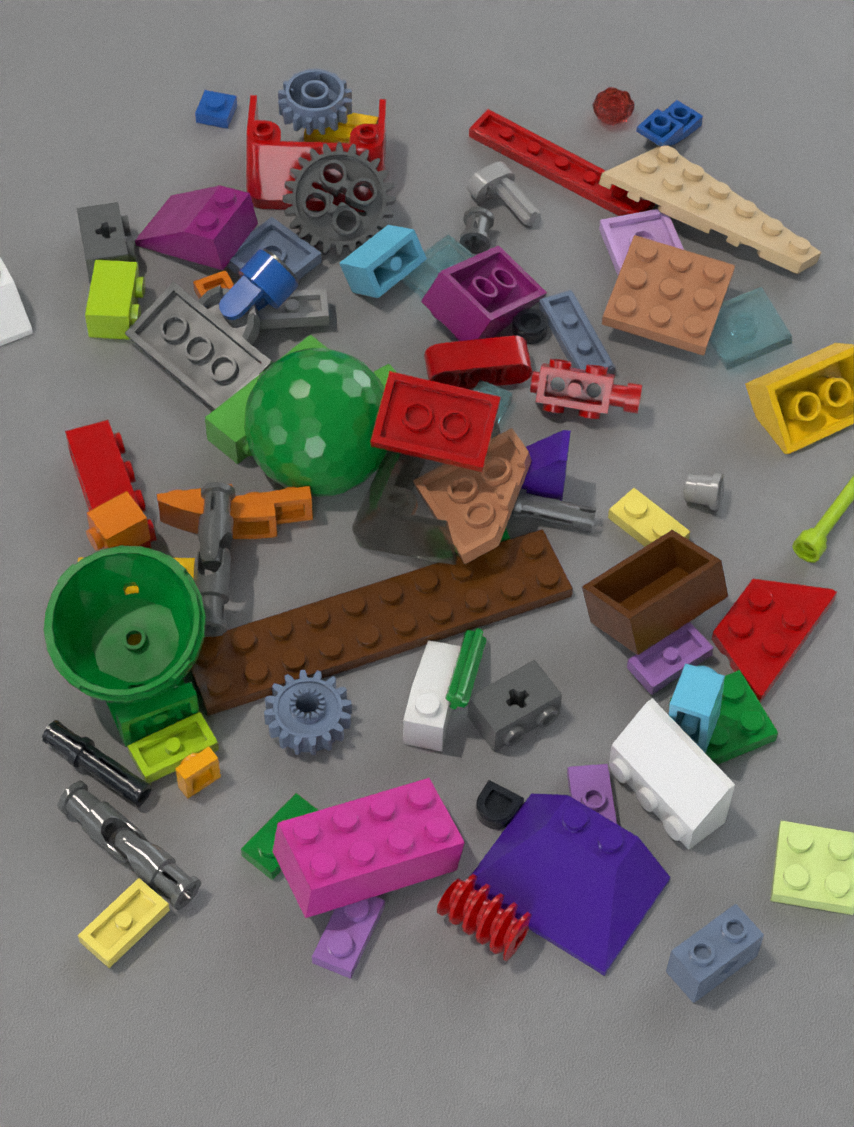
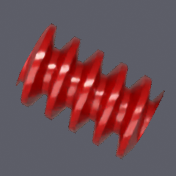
M475 874L469 876L465 881H462L460 878L456 879L443 893L437 906V913L441 916L449 914V922L455 926L463 923V932L468 935L477 932L476 941L482 945L490 942V951L495 954L504 951L503 959L507 962L525 939L529 931L528 926L532 914L526 912L519 919L515 918L518 908L515 902L505 910L502 909L501 906L505 895L499 893L492 900L488 899L491 886L487 883L479 890H475L474 887L478 878Z

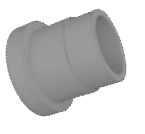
M716 472L713 476L688 474L685 483L684 500L686 502L708 505L710 510L718 511L724 493V474Z

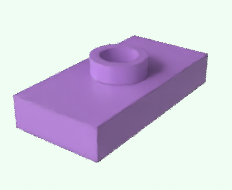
M608 764L568 767L567 779L570 796L617 824Z

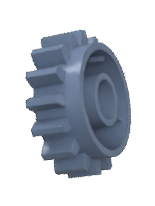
M308 69L297 74L295 73L289 81L283 82V90L278 91L279 115L283 116L285 125L293 123V129L296 132L302 127L306 128L307 135H311L313 129H318L319 133L324 135L325 128L327 127L336 131L338 130V122L346 124L348 122L347 115L352 114V90L347 89L346 80H341L337 74L327 70Z
M300 670V679L294 680L289 674L285 675V686L274 683L272 686L273 696H266L265 698L266 710L264 711L265 725L269 727V736L271 738L279 737L280 747L284 749L288 746L294 749L297 755L300 752H310L311 755H316L317 751L324 748L327 751L332 750V743L335 740L342 742L344 740V729L351 727L350 714H352L351 700H347V689L345 687L337 688L334 676L330 677L326 682L323 681L321 671L318 670L313 678H308L305 670Z

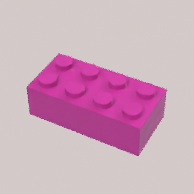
M426 778L278 822L273 853L304 917L308 918L457 871L465 842L430 778Z

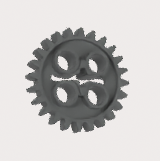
M338 142L336 151L331 152L326 143L323 144V154L321 155L313 148L310 149L311 161L300 157L298 163L302 170L291 168L289 174L295 181H285L284 188L292 192L291 194L283 195V202L292 204L291 207L284 210V215L287 217L295 216V219L290 223V229L300 227L302 230L298 237L304 240L309 236L311 238L310 245L314 248L318 243L322 244L323 255L328 253L330 247H335L337 257L341 256L344 247H347L351 254L356 250L357 244L361 246L368 241L367 238H372L377 234V228L382 230L388 225L382 218H393L394 211L386 207L395 204L396 197L386 195V193L393 190L394 183L383 182L388 176L389 171L382 170L378 172L376 169L379 166L380 159L377 158L369 163L367 161L369 150L367 149L360 156L356 155L355 144L351 145L348 152H343L341 142ZM328 169H336L341 173L342 179L340 182L330 183L325 180L323 173ZM317 183L321 185V187L325 191L329 192V194L325 193L322 190L313 188L312 184ZM359 186H364L371 191L372 197L367 201H360L354 196L353 191ZM340 193L344 194L345 203L341 202L338 206L334 205V197H338ZM312 198L320 199L324 203L325 209L319 213L310 212L306 207V202ZM349 206L365 211L366 216L363 217L359 215L353 208ZM341 216H349L353 219L355 227L349 231H343L338 228L336 220Z

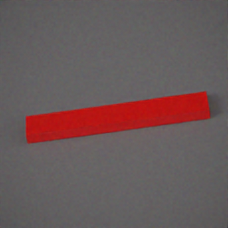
M489 109L469 128L470 138L617 216L649 211L655 206V203L649 200L641 199L637 202L628 198V191L612 184L610 189L599 185L601 175L606 170Z

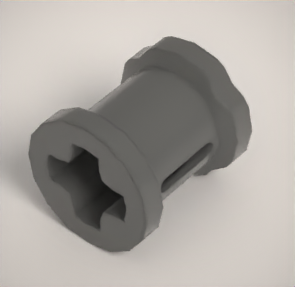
M472 207L464 213L463 221L466 227L465 231L461 234L459 242L464 250L478 254L490 248L491 238L489 236V229L493 227L495 219L492 212L483 207ZM476 217H479V219H478V224L476 223V220H475Z

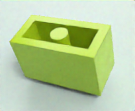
M95 260L85 311L89 337L130 340L125 332L141 316V306L138 304V298H144L146 287L145 277L139 276L138 262Z

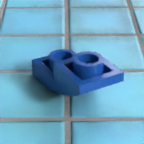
M676 100L665 111L657 108L637 126L636 132L660 147L672 146L697 130L702 125L703 115Z

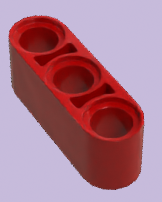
M520 336L438 343L428 347L424 353L428 380L465 389L519 384L527 381L533 373L527 342Z

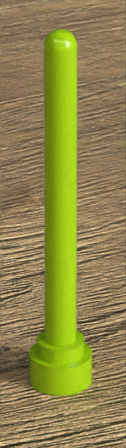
M854 475L816 526L803 530L793 542V550L799 558L806 562L815 563L826 551V536L854 500Z

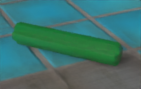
M476 628L475 631L467 630L465 632L445 699L450 702L449 707L454 710L457 707L465 708L469 703L487 641L482 636L483 630Z

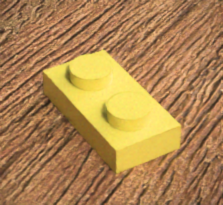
M635 488L614 504L608 512V518L644 547L671 530H674L688 540L690 537V531Z
M138 878L78 934L79 942L110 968L170 911L169 903Z

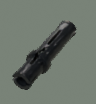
M54 720L47 726L42 735V741L66 756L70 765L75 768H83L132 802L136 807L141 806L147 800L152 791V785L96 748L94 741L89 737H80L64 726L59 720Z

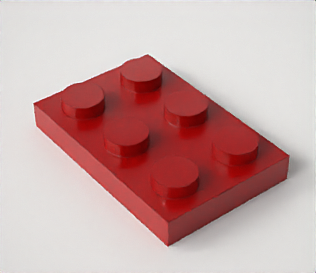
M389 371L370 441L371 446L483 472L501 397Z

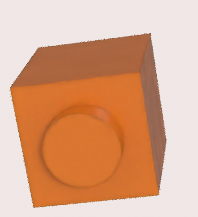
M127 491L87 512L89 529L86 530V535L96 551L120 545L139 546L150 540L147 517Z

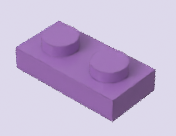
M689 622L641 654H636L628 659L627 669L653 695L679 678L685 663L697 666L711 657L714 647Z
M372 897L335 909L312 955V963L351 979L385 908V900Z

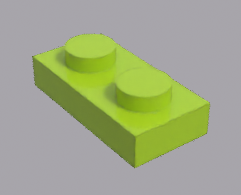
M201 712L127 746L130 757L143 780L147 783H151L176 771L175 768L180 765L182 760L192 753H200L207 747H210L213 752L219 750L218 741Z

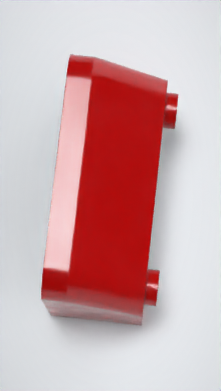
M250 95L246 135V192L250 193L253 206L256 208L286 210L292 204L284 203L283 195L291 194L292 192L284 188L285 181H295L289 174L290 169L294 168L301 171L298 159L302 157L307 161H311L310 149L313 148L321 155L323 154V144L326 143L331 152L336 151L338 143L281 141V130L276 123L259 120L257 95ZM379 99L378 124H360L354 127L350 133L349 143H341L343 152H348L351 145L355 144V154L358 156L366 149L369 150L367 158L369 163L377 158L380 159L379 166L376 169L378 172L385 170L386 99ZM328 169L323 173L325 180L330 183H337L342 179L341 173L336 169ZM317 183L312 184L313 188L322 190L325 193L329 194V192L325 191L321 187V185ZM359 186L353 191L354 196L360 201H367L372 197L371 191L364 186ZM340 193L338 197H334L333 204L338 206L341 202L345 203V195ZM312 198L306 202L308 210L323 211L325 209V205L320 199ZM349 206L353 208L356 212H365L363 210H359L352 206Z

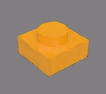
M207 747L200 753L188 755L175 768L178 788L187 799L221 778L219 759L210 747Z

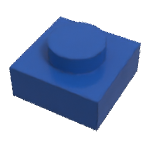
M204 90L195 112L196 123L228 129L237 108V96Z

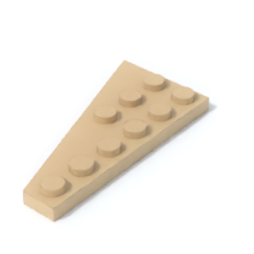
M658 146L603 172L599 185L610 189L613 184L628 191V198L637 202L644 199L658 204L659 212L709 234L711 229L728 236L727 243L736 247L740 244L751 246L757 249L759 257L796 274L815 265L821 255V251L813 247L807 239L794 234L784 227L779 220L771 218L758 209L753 202L745 200L733 192L727 184L717 181L704 172L702 167L691 163L681 156L673 147Z

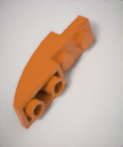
M310 486L287 487L282 490L261 493L249 492L245 495L235 496L231 501L230 515L234 520L233 539L278 537V524L313 520ZM201 488L190 490L177 489L157 494L161 522L177 529L198 534L199 517L203 514L204 508Z

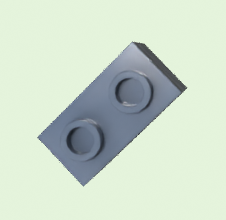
M734 904L671 951L666 973L687 997L695 1003L757 957L764 934L738 905Z

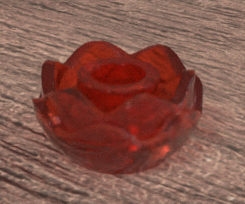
M608 87L604 91L599 92L594 103H592L596 117L608 125H618L627 121L632 115L635 106L627 91L618 90L615 87Z

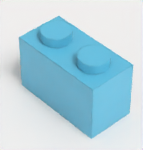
M387 225L339 264L353 293L379 298L427 260L414 229Z
M685 663L670 702L669 716L706 753L720 715L725 676L706 666L696 667Z

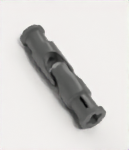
M221 482L207 483L201 488L204 508L203 514L199 517L198 524L200 551L197 553L195 584L202 596L205 610L206 637L221 636L227 631V623L224 621V605L229 601L231 560L229 551L233 539L234 525L230 511L231 501L235 498V488ZM205 569L210 570L214 574L205 576Z
M80 780L71 784L64 791L57 805L58 810L64 814L70 813L81 822L82 830L112 856L125 863L127 862L126 859H128L136 876L150 888L157 887L171 899L170 904L173 908L179 910L195 897L201 886V880L196 876L189 877L175 865V858L160 846L146 841L143 832L106 801L100 802L88 792L87 784ZM122 827L128 828L129 830L120 831L116 835L114 848L109 845V838L113 832Z

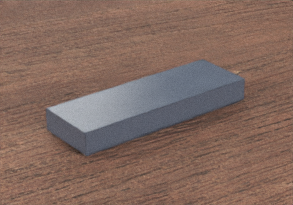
M572 290L539 299V309L547 317L548 325L567 360L572 362V368L586 370L587 364L607 367L608 374H615V365Z

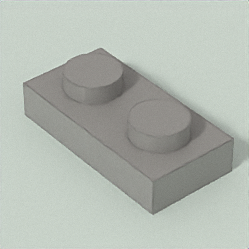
M327 289L294 291L278 309L268 304L265 308L258 311L261 321L260 329L329 325Z

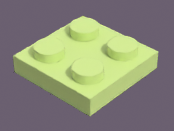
M781 820L778 827L770 901L854 915V833Z

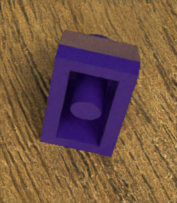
M562 430L526 446L532 461L521 488L527 489V493L563 500L571 431Z

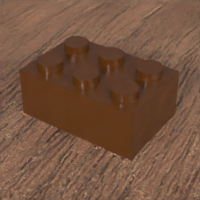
M674 530L664 534L582 586L590 622L637 655L729 597L722 560Z

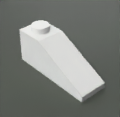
M428 640L412 684L403 719V744L442 752L452 709L449 707L450 702L445 699L461 646Z

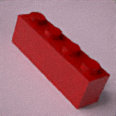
M109 420L65 431L69 454L89 511L126 491L142 512L146 511L141 490L134 491L131 483L136 482L130 460L123 462L121 454L126 453L120 432L113 433ZM147 519L150 540L139 546L152 549L151 542L156 541L157 538L151 519Z

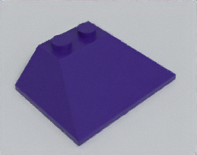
M534 793L530 794L472 873L478 877L474 887L475 890H479L486 883L489 884L491 888L488 899L492 900L499 893L505 895L501 906L502 909L505 910L515 902L518 905L515 918L519 919L526 912L532 914L528 926L529 930L603 976L610 969L670 881L668 873L638 836L569 795Z

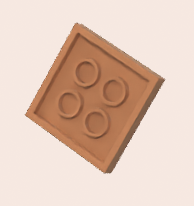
M634 235L604 311L601 324L704 356L734 274L735 265Z

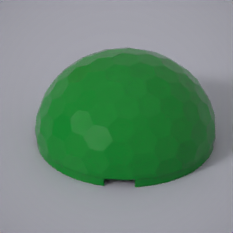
M308 348L292 352L271 364L260 375L248 396L245 407L244 430L249 450L263 472L284 488L310 486L311 496L315 497L345 493L363 484L379 468L388 452L385 449L372 447L370 442L385 388L375 373L364 362L352 355L328 348Z

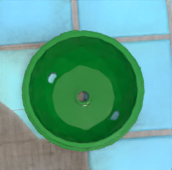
M120 545L97 551L81 559L75 565L72 564L57 580L58 584L52 591L45 611L43 631L47 651L56 670L69 684L89 697L117 704H134L151 700L171 690L188 674L197 661L204 642L206 625L202 596L193 577L187 572L186 568L170 555L142 546ZM130 586H137L139 588L138 593L126 595L125 591ZM140 634L142 639L139 644L134 646L128 644L131 635Z

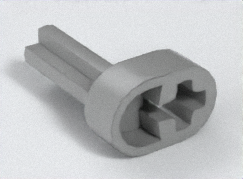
M498 161L484 167L471 176L467 183V190L478 202L483 203L499 195L522 223L528 226L533 225L535 219L541 216L540 211L514 183L515 175L503 161Z

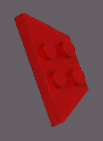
M753 578L715 628L711 640L720 653L729 659V665L734 672L741 671L760 703L833 604L837 591L829 588Z

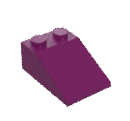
M219 185L171 195L135 239V244L142 248L224 270L240 246L258 225L250 193Z
M498 245L442 270L421 302L430 310L433 317L441 321L455 335L458 341L493 338L512 323L513 317L523 309L533 307L539 302V299L545 297L547 292Z

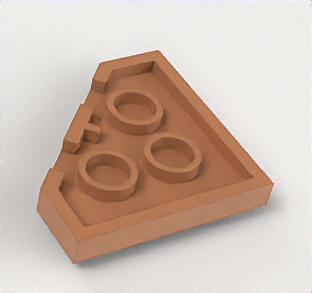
M513 428L491 439L483 472L443 464L413 480L416 490L464 564L499 546L532 460L529 451Z

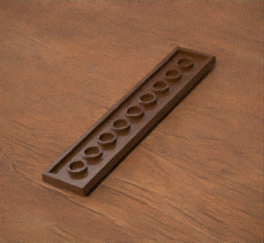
M541 529L500 542L498 547L466 564L463 563L460 556L229 629L221 636L204 637L199 657L190 669L207 716L273 695L272 686L275 683L284 687L285 675L287 674L294 680L300 679V670H305L307 677L313 678L318 670L321 671L323 679L426 645L428 640H442L467 630L572 597L573 588L544 530Z

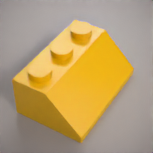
M831 344L745 383L757 420L784 454H790L854 424V344Z

